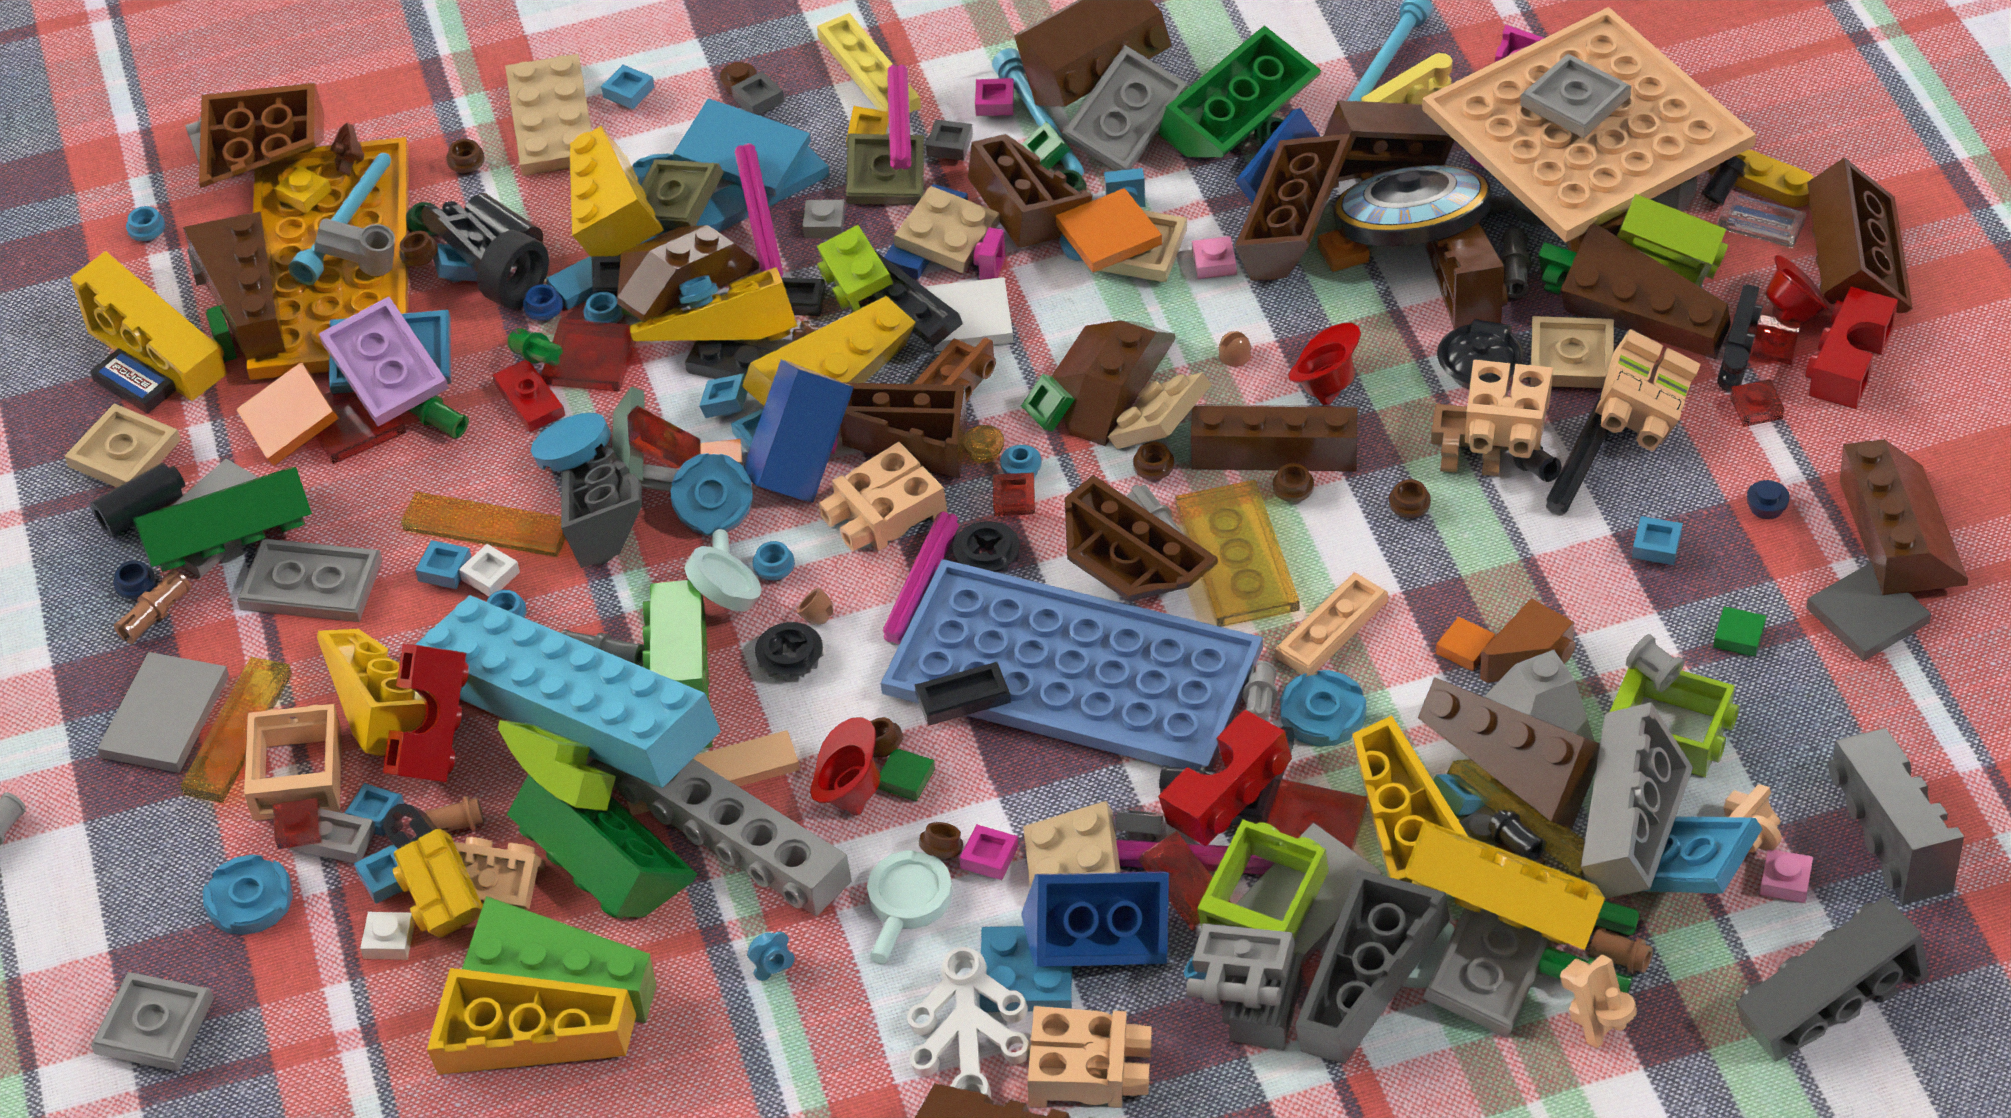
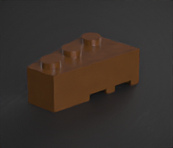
M1338 100L1324 133V136L1350 134L1353 139L1333 189L1339 187L1340 181L1359 177L1363 181L1373 177L1374 174L1408 167L1445 165L1455 141L1422 110V104Z
M1007 134L971 142L968 179L991 210L1000 213V224L1018 248L1060 238L1062 232L1056 226V215L1092 201V194L1085 189L1080 192L1066 183V176L1059 171L1052 173L1040 165V157Z
M1479 223L1458 234L1425 243V249L1453 328L1471 324L1474 319L1501 323L1502 306H1507L1508 304L1507 290L1503 282L1504 265L1488 240L1484 228H1481Z

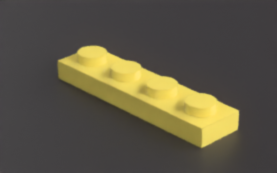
M850 13L818 25V38L874 106L878 110L888 112L887 69L892 65L890 60ZM908 83L909 113L921 108L920 96Z

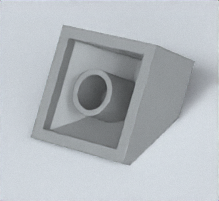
M1555 650L1515 664L1484 696L1594 741L1575 679Z

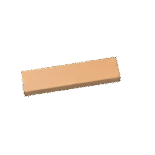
M788 730L701 753L693 758L738 787L800 770ZM641 800L636 805L627 801L632 815L650 811L647 809V804Z

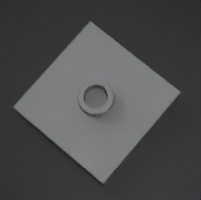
M1566 54L1521 94L1520 105L1585 138L1631 96L1632 86L1570 54Z
M128 972L91 1044L94 1054L178 1072L214 999L211 989Z

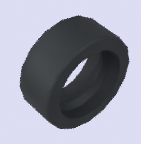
M509 230L501 233L489 244L479 263L477 282L480 292L484 297L506 308L517 309L523 307L528 290L536 285L543 284L549 266L548 250L542 242L522 232ZM520 256L517 269L514 275L511 277V279L507 282V277L510 272V269L514 262L517 260V258Z

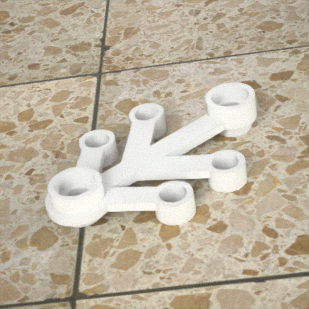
M958 947L951 950L942 962L941 974L943 979L921 1003L910 1008L907 1020L914 1033L927 1035L933 1032L937 1026L935 1014L955 994L957 1007L924 1044L915 1047L911 1051L909 1060L917 1075L922 1077L931 1076L940 1066L938 1058L940 1054L959 1036L961 1073L954 1078L951 1086L969 1091H978L987 1094L991 1098L988 1082L985 1076L980 1073L978 1031L1001 1047L1005 1059L1012 1064L1023 1063L1029 1058L1030 1044L1023 1033L1012 1032L977 1007L975 990L998 1004L1001 1016L1007 1022L1015 1023L1024 1019L1028 1012V1006L1020 992L1009 991L986 974V962L978 951L968 947ZM963 968L972 969L965 975H958V972ZM1012 1002L1020 1003V1006L1014 1011L1005 1010L1006 1006ZM919 1016H929V1019L925 1023H915V1020ZM1015 1043L1023 1044L1022 1049L1018 1052L1008 1051L1010 1046ZM923 1056L932 1057L931 1061L926 1065L917 1064L918 1060Z

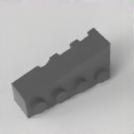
M1883 728L1836 740L1833 759L1828 764L1830 777L1836 786L1840 785L1845 793L1846 805L1853 820L1858 819L1864 830V841L1870 854L1877 855L1882 865V876L1886 886L1889 889L1895 890L1902 905L1953 892L1964 835L1958 827L1948 829L1944 821L1948 820V813L1940 802L1930 804L1928 785L1921 776L1911 777L1910 761L1889 731Z
M1358 869L1295 1024L1301 1052L1342 1064L1348 1061L1450 921L1446 892Z
M1886 895L1874 904L1867 903L1860 907L1852 919L1837 930L1831 929L1822 934L1816 941L1815 946L1801 956H1793L1787 959L1779 967L1778 972L1766 981L1749 986L1742 993L1740 999L1736 1001L1741 1024L1770 1057L1777 1062L1825 1035L1829 1022L1836 1020L1837 1022L1847 1023L1859 1016L1864 1003L1877 996L1881 1002H1884L1897 995L1898 988L1895 985L1908 978H1911L1916 984L1929 977L1922 934Z

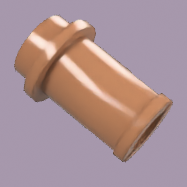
M464 796L462 802L425 811L434 825L447 833L470 827L472 831L477 830V825L484 823L479 799H469V796Z
M1600 928L1592 940L1590 955L1596 958L1602 954L1612 959L1613 963L1627 967L1628 973L1635 974L1637 971L1644 973L1647 970L1652 958L1653 948L1646 945L1645 939L1638 938L1637 941Z

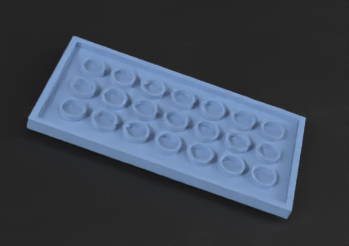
M942 559L880 683L881 692L884 695L919 703L915 694V684L997 662L1009 689L1011 703L966 716L1159 765L1179 768L1189 767L1190 769H1201L1202 765L1208 766V770H1212L1220 751L1216 737L1232 722L1243 697V689L1249 681L1248 676L1252 664L1256 666V662L1262 652L1263 637Z

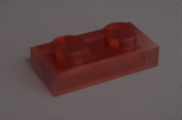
M638 405L627 414L629 444L638 451L645 452L666 463L669 467L679 469L684 462L701 454L700 438Z
M1175 831L1142 853L1138 861L1147 872H1169L1168 900L1189 928L1194 931L1201 926L1197 908L1213 877L1180 834Z

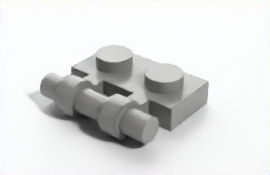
M1202 924L1192 962L1195 972H1205L1207 974L1205 980L1188 979L1186 986L1187 996L1203 998L1204 1003L1220 1004L1222 1000L1244 1002V1006L1247 1008L1260 1009L1262 1004L1279 1006L1281 988L1265 986L1267 979L1285 981L1295 945L1292 932ZM1226 975L1247 977L1246 984L1224 981Z

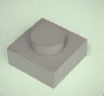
M806 200L803 219L804 238H833L843 233L845 219L844 200Z

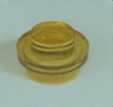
M975 426L964 435V449L974 461L988 463L997 459L1003 450L1004 436L994 426Z

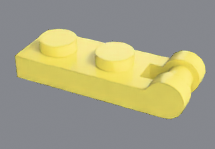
M1445 53L1434 54L1363 96L1361 101L1422 104V98L1452 84L1451 77L1449 76L1452 71V58Z

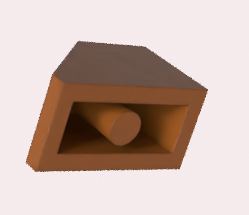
M1531 598L1481 651L1480 679L1486 683L1498 682L1515 664L1551 650H1555L1561 661L1565 664L1571 658L1576 643L1573 641L1574 621Z

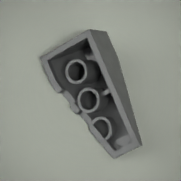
M601 443L596 447L595 451L597 454L590 461L575 468L562 471L561 529L581 568L592 564L601 565L607 563L614 556L619 555L642 507V486L638 478L629 472L623 461L620 462L608 444L603 447Z

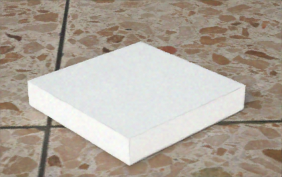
M1005 277L926 286L927 290L957 311L963 322L958 329L934 347V352L943 351L954 338L973 347H976L984 337L993 340V345L1013 343Z

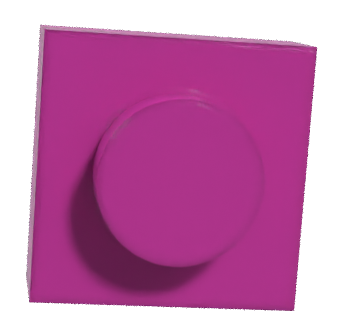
M1014 78L976 79V116L1014 115Z
M988 227L983 243L978 242L976 244L973 262L974 265L979 266L980 280L994 279L999 276L1006 258L1004 230Z
M976 824L960 856L961 869L1003 880L1019 847L1018 836Z

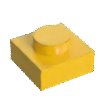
M853 106L847 134H888L889 112Z
M299 166L275 188L278 200L307 213L331 192V187L328 179Z

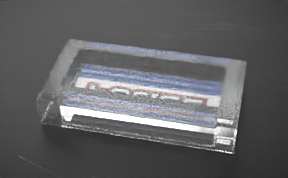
M1730 193L1718 217L1717 225L1725 228L1726 231L1794 248L1805 224L1806 212Z

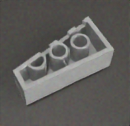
M1651 702L1605 713L1581 867L1586 879L1598 886L1605 899L1651 888L1693 769Z

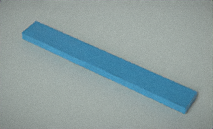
M808 146L777 197L766 194L768 206L770 207L830 176L829 166ZM733 183L713 193L696 226L708 225L721 232L748 218L749 215L742 185ZM663 228L664 231L649 238L648 240H651L673 229ZM590 256L546 278L547 284L555 288L561 295L563 305L568 310L586 301L592 295Z

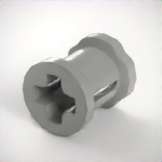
M1647 634L1633 647L1626 659L1625 665L1630 669L1637 668L1655 682L1654 688L1662 692L1676 680L1685 665V661L1678 656L1673 658L1655 644V637Z

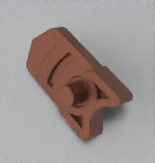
M345 123L338 130L331 145V151L336 155L335 165L337 172L347 176L350 175L354 162H362L364 159V153L362 152L360 142L357 140L355 128L349 123Z

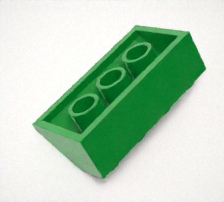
M1264 25L1166 106L1158 134L1186 157H1223L1321 74L1322 70Z
M289 467L133 518L150 566L160 565L161 571L164 572L185 565L184 556L199 551L202 559L226 551L224 546L226 542L240 538L241 544L246 545L266 538L263 530L279 525L281 532L303 526L305 525L303 517L311 515L312 512L297 468Z
M528 774L507 812V815L520 826L519 832L524 837L537 842L546 851V857L552 863L566 869L574 877V884L580 889L591 893L601 902V909L614 918L646 917L691 884L697 876L694 870L612 796H610L607 811L575 808L556 798Z

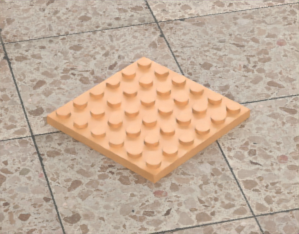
M1609 7L1422 98V110L1565 243L1587 232L1592 223L1599 226L1626 212L1635 194L1652 199L1754 147L1756 134ZM1566 54H1570L1632 86L1631 96L1585 138L1520 105L1521 94Z

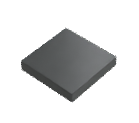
M1872 562L1809 597L1806 606L1821 623L1863 662L1930 623L1931 613L1908 592L1882 595Z

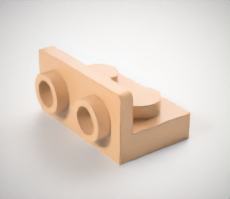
M466 837L465 843L454 842L481 902H484L487 896L519 908L530 909L537 869L544 870L546 864L544 859L534 854V847L509 843L507 850L492 848V841L476 837Z

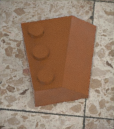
M315 83L201 95L200 188L316 147L324 141V110Z

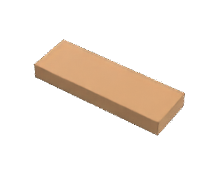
M1354 572L1275 648V658L1300 674L1307 673V677L1313 675L1388 602V592Z

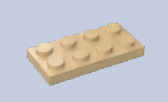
M579 54L506 65L522 176L570 168V143L580 134L592 131Z

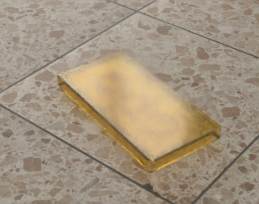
M1256 479L1175 496V506L1185 535L1218 557V564L1200 578L1217 626L1223 627L1300 611V600Z

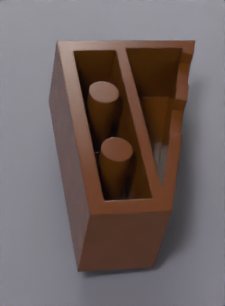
M843 382L854 386L840 425L842 446L878 455L897 442H900L920 462V467L923 466L927 470L960 479L968 420L965 385Z

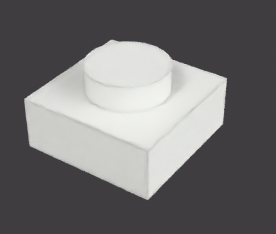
M486 544L459 569V573L463 582L490 596L494 592L503 589L520 573L516 560Z
M368 912L360 947L363 959L408 960L415 926L412 914L403 912Z

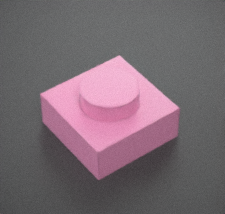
M1231 236L1192 241V254L1198 279L1237 275Z
M1768 849L1760 895L1805 903L1813 857Z

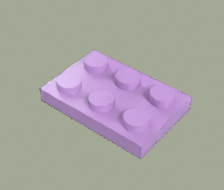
M390 297L319 333L322 344L377 426L448 389L445 377Z

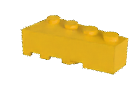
M600 126L591 132H584L577 136L570 143L572 236L589 256H618L621 252L633 248L664 231L655 217L656 214L652 206L646 199L647 196L644 189L638 183L637 175L628 157L604 128Z
M103 252L70 277L87 332L116 351L120 348L172 379L176 391L189 400L194 401L227 375L223 361L224 351L219 343L213 338L207 337L108 252Z
M1391 715L1352 733L1357 763L1387 876L1412 883L1413 880L1406 877L1405 869L1424 820L1465 836L1468 835Z
M1425 820L1405 869L1406 877L1413 880L1412 884L1446 892V894L1456 897L1454 903L1475 912L1485 909L1499 915L1497 919L1506 924L1521 929L1524 926L1541 932V936L1563 945L1568 943L1583 950L1586 949L1605 899L1596 884Z

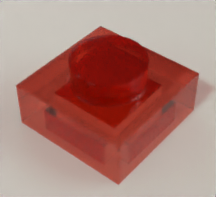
M1760 315L1751 356L1792 365L1801 323Z
M1771 379L1731 387L1730 399L1743 427L1783 419L1784 406Z
M1034 473L993 474L994 516L1036 514Z
M317 798L273 804L274 838L278 849L322 843L321 813Z

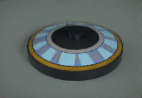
M1444 165L1416 166L1378 174L1353 185L1338 197L1333 211L1338 232L1349 240L1373 246H1408L1447 238L1474 226L1489 213L1492 207V196L1488 180L1473 170Z

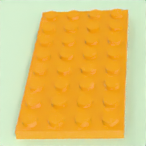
M406 137L360 142L364 159L362 162H354L349 176L337 172L335 165L336 155L331 151V145L316 146L255 168L253 213L261 212L270 245L286 352L248 359L247 371L250 380L281 377L300 362L304 364L310 373L328 372L329 353L322 344L319 333L330 328V320L349 318L387 297L391 298L401 314L408 313V265H405L399 256L400 242L408 235L406 213L408 212L409 147ZM387 153L391 157V164L348 222V225L365 228L369 225L380 224L389 227L395 235L392 269L385 275L372 276L364 273L356 262L326 254L323 257L324 270L314 284L304 285L296 281L288 270L290 262L298 252L310 249L313 246L322 219L331 220L377 155ZM299 166L328 179L331 187V192L307 213L278 200L275 188Z

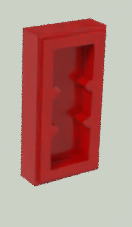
M523 360L492 374L494 385L529 432L565 416L564 406L530 362Z

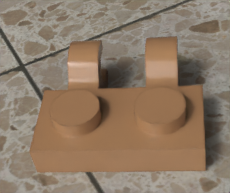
M1435 404L1431 444L1442 445L1440 471L1457 473L1460 446L1470 447L1469 443H1465L1467 406ZM1493 446L1492 451L1483 454L1482 475L1499 476L1501 450H1509V447Z

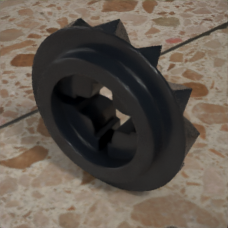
M983 521L971 524L959 532L953 543L954 558L961 564L993 572L997 570L1007 572L1010 563L1018 562L1019 538L1010 527L1002 523ZM979 546L981 548L984 547L986 550L994 548V555H989L987 552L980 554Z
M786 622L767 629L757 640L755 655L758 667L764 668L769 677L779 674L785 681L790 675L794 674L804 678L806 670L817 669L819 658L824 656L822 639L816 630L806 624ZM784 644L787 649L790 648L792 652H796L795 658H789L787 654H783Z

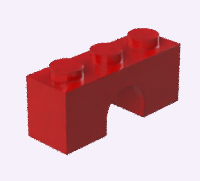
M1850 287L1844 302L1837 300L1831 316V324L1833 325L1831 328L1825 327L1823 329L1818 345L1820 353L1819 355H1811L1806 368L1805 378L1811 379L1809 396L1857 409L1869 383L1873 353L1882 354L1894 328L1898 299Z
M402 644L396 687L416 691L422 697L426 711L422 723L416 729L408 732L389 730L383 773L447 782V776L452 772L455 764V750L452 748L454 731L459 728L462 719V708L459 705L461 688L465 686L469 674L468 663L465 662V652Z
M1246 709L1216 737L1224 766L1227 767L1224 771L1213 775H1204L1186 767L1158 795L1167 825L1206 847L1218 834L1223 833L1229 827L1231 821L1248 804L1253 803L1257 799L1259 793L1276 775H1280L1292 760L1285 731Z

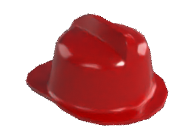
M1776 255L1774 261L1777 270L1765 291L1766 297L1773 304V316L1781 323L1792 319L1797 323L1804 324L1824 308L1829 310L1821 291L1815 283L1794 263L1781 255Z
M1341 323L1333 325L1317 334L1310 340L1296 364L1289 371V380L1299 382L1306 393L1312 397H1317L1322 405H1330L1341 391L1348 387L1355 379L1352 354L1361 337L1359 326L1353 323Z
M863 717L850 718L838 724L827 735L818 753L814 778L810 788V794L814 801L821 804L831 803L833 806L847 810L855 816L862 813L866 801L877 791L881 779L878 768L873 760L876 730L871 721Z

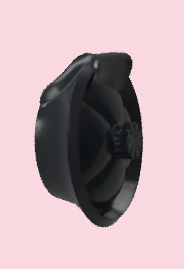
M1474 319L1471 324L1455 328L1442 338L1438 345L1437 358L1442 369L1458 385L1470 390L1473 360L1510 363L1511 376L1514 374L1515 364L1522 363L1523 349L1518 339L1512 334V326L1510 324ZM1485 373L1479 376L1480 380L1488 383H1494L1501 379L1500 376L1493 373Z

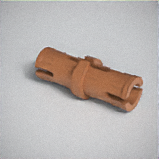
M172 570L150 592L145 591L138 597L137 601L139 602L134 608L114 624L117 634L124 641L127 639L129 644H133L156 621L161 622L168 616L167 611L171 606L191 590L190 582L183 574L180 573L178 575V571Z

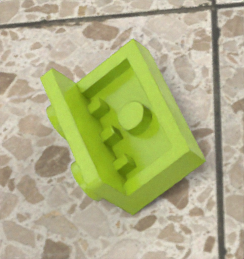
M859 225L817 245L822 258L817 267L827 285L832 282L836 285V287L832 288V291L842 309L849 307L853 313L861 309L858 303L860 300L893 284L889 272Z

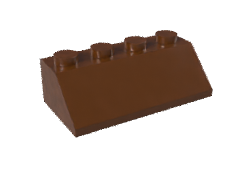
M1077 0L1014 35L1035 105L1066 107L1091 93L1124 45L1147 59H1151L1172 47L1162 11L1151 0Z
M1350 134L1279 140L1235 244V248L1251 281L1287 278L1311 243L1353 140Z
M1844 157L1807 182L1810 199L1808 206L1813 220L1812 234L1815 238L1817 249L1816 262L1819 266L1821 277L1820 291L1829 303L1836 304L1837 300L1844 302L1850 287H1855L1898 299L1896 313H1907L1913 307L1895 197Z
M1195 404L1192 408L1191 418L1192 469L1278 471L1286 464L1296 463L1305 466L1308 471L1357 472L1358 406Z
M1885 439L1843 444L1839 482L1870 563L1872 562L1882 595L1968 585V577L1923 466Z

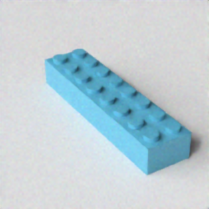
M471 595L460 602L452 612L434 628L430 629L415 644L466 653L465 662L468 663L469 674L465 686L461 688L459 699L508 721L530 723L590 747L588 756L660 788H663L721 732L704 692Z

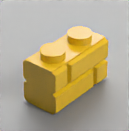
M435 829L418 838L417 841L394 851L393 855L398 866L392 869L394 877L404 892L410 890L416 904L410 908V911L421 931L428 930L429 933L440 938L456 931L462 925H467L479 918L483 904L450 834L442 829Z

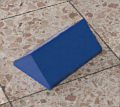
M781 359L744 464V469L751 482L759 487L814 503L854 386Z
M1169 872L1035 874L1021 913L1034 966L1167 964Z

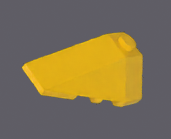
M777 267L728 284L729 290L726 294L722 296L713 294V301L706 305L683 311L682 307H675L645 322L639 321L629 327L633 341L753 340L768 337L769 341H774L790 335V329L798 327L781 276Z
M360 629L318 631L317 639L353 736L365 753L384 756L386 754L389 730L408 732L416 729L422 723L426 711L422 697L414 690L396 687L400 662L398 663L389 658V649Z

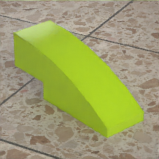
M499 721L498 730L509 750L523 769L540 786L556 798L575 808L607 811L616 776L586 765L590 747L530 723Z

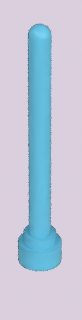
M1430 0L1403 1L1399 9L1400 21L1347 101H1361L1363 96L1372 91L1412 28L1424 24L1432 13L1433 5Z
M1007 48L997 53L993 58L992 67L1000 79L1014 78V88L1038 126H1042L1047 121L1062 137L1060 130L1046 108L1035 105L1029 82L1024 76L1025 70L1019 52L1014 48ZM1072 149L1060 159L1066 170H1074L1081 176L1084 174L1083 166Z
M387 153L377 155L331 220L348 224L391 164V157ZM315 243L310 249L298 252L288 266L291 276L304 285L314 284L324 270L323 257L326 254L314 251Z

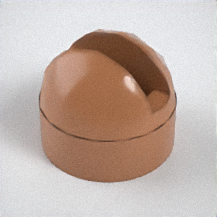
M1230 331L1222 336L1219 343L1220 360L1224 364L1233 367L1244 365L1250 360L1251 344L1245 334L1239 331Z
M818 587L802 600L796 612L810 624L821 625L829 620V616L833 614L834 607L829 596Z

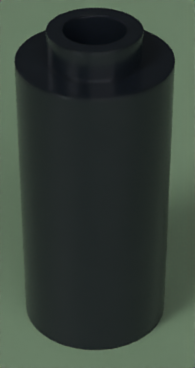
M487 193L476 194L468 201L464 208L468 213L473 214L495 237L503 232L515 230L543 243V232L540 228Z
M162 462L90 502V507L102 530L107 536L112 538L135 525L133 518L161 510L178 501L183 496L181 489L186 485L182 475L175 466L168 468Z

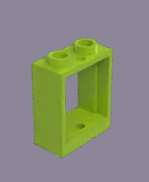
M1638 194L1634 195L1616 236L1699 287L1702 285L1705 277L1713 279L1728 247V244L1722 242L1726 231L1725 228Z
M1628 667L1609 712L1641 705L1643 698L1647 697L1712 716L1713 719L1703 743L1672 734L1693 767L1691 773L1706 777L1712 761L1719 763L1722 758L1726 744V737H1723L1725 729L1733 730L1738 717L1739 705L1733 704L1735 685L1682 670L1676 680L1666 690L1659 692L1654 688V681L1637 668L1630 669Z
M1242 819L1197 908L1201 928L1202 924L1292 932L1295 941L1329 872L1326 848L1321 847L1319 843L1307 837L1297 839L1280 833L1278 829L1270 824L1263 822L1255 824ZM1252 855L1306 873L1283 921L1228 902Z

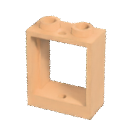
M334 704L311 705L309 707L280 710L271 709L248 713L244 795L253 821L285 818L292 803L340 812L342 729ZM326 741L325 772L266 778L267 747Z

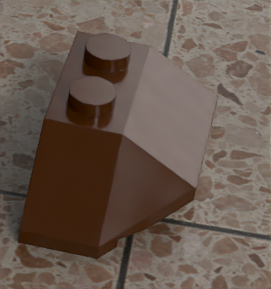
M708 225L677 227L621 252L617 304L645 322L684 304L679 300V295L682 294L679 285L683 282L708 275L711 282L716 283L717 288L758 270L759 262L734 242Z
M1124 320L1085 325L1052 374V377L1075 399L1063 416L1068 433L1106 446L1110 440L1108 436L1118 425L1117 418L1124 411L1132 407L1139 392L1145 387L1175 341V333L1141 322Z
M1092 475L1064 498L1067 560L1129 602L1189 588L1218 564V557L1095 475Z

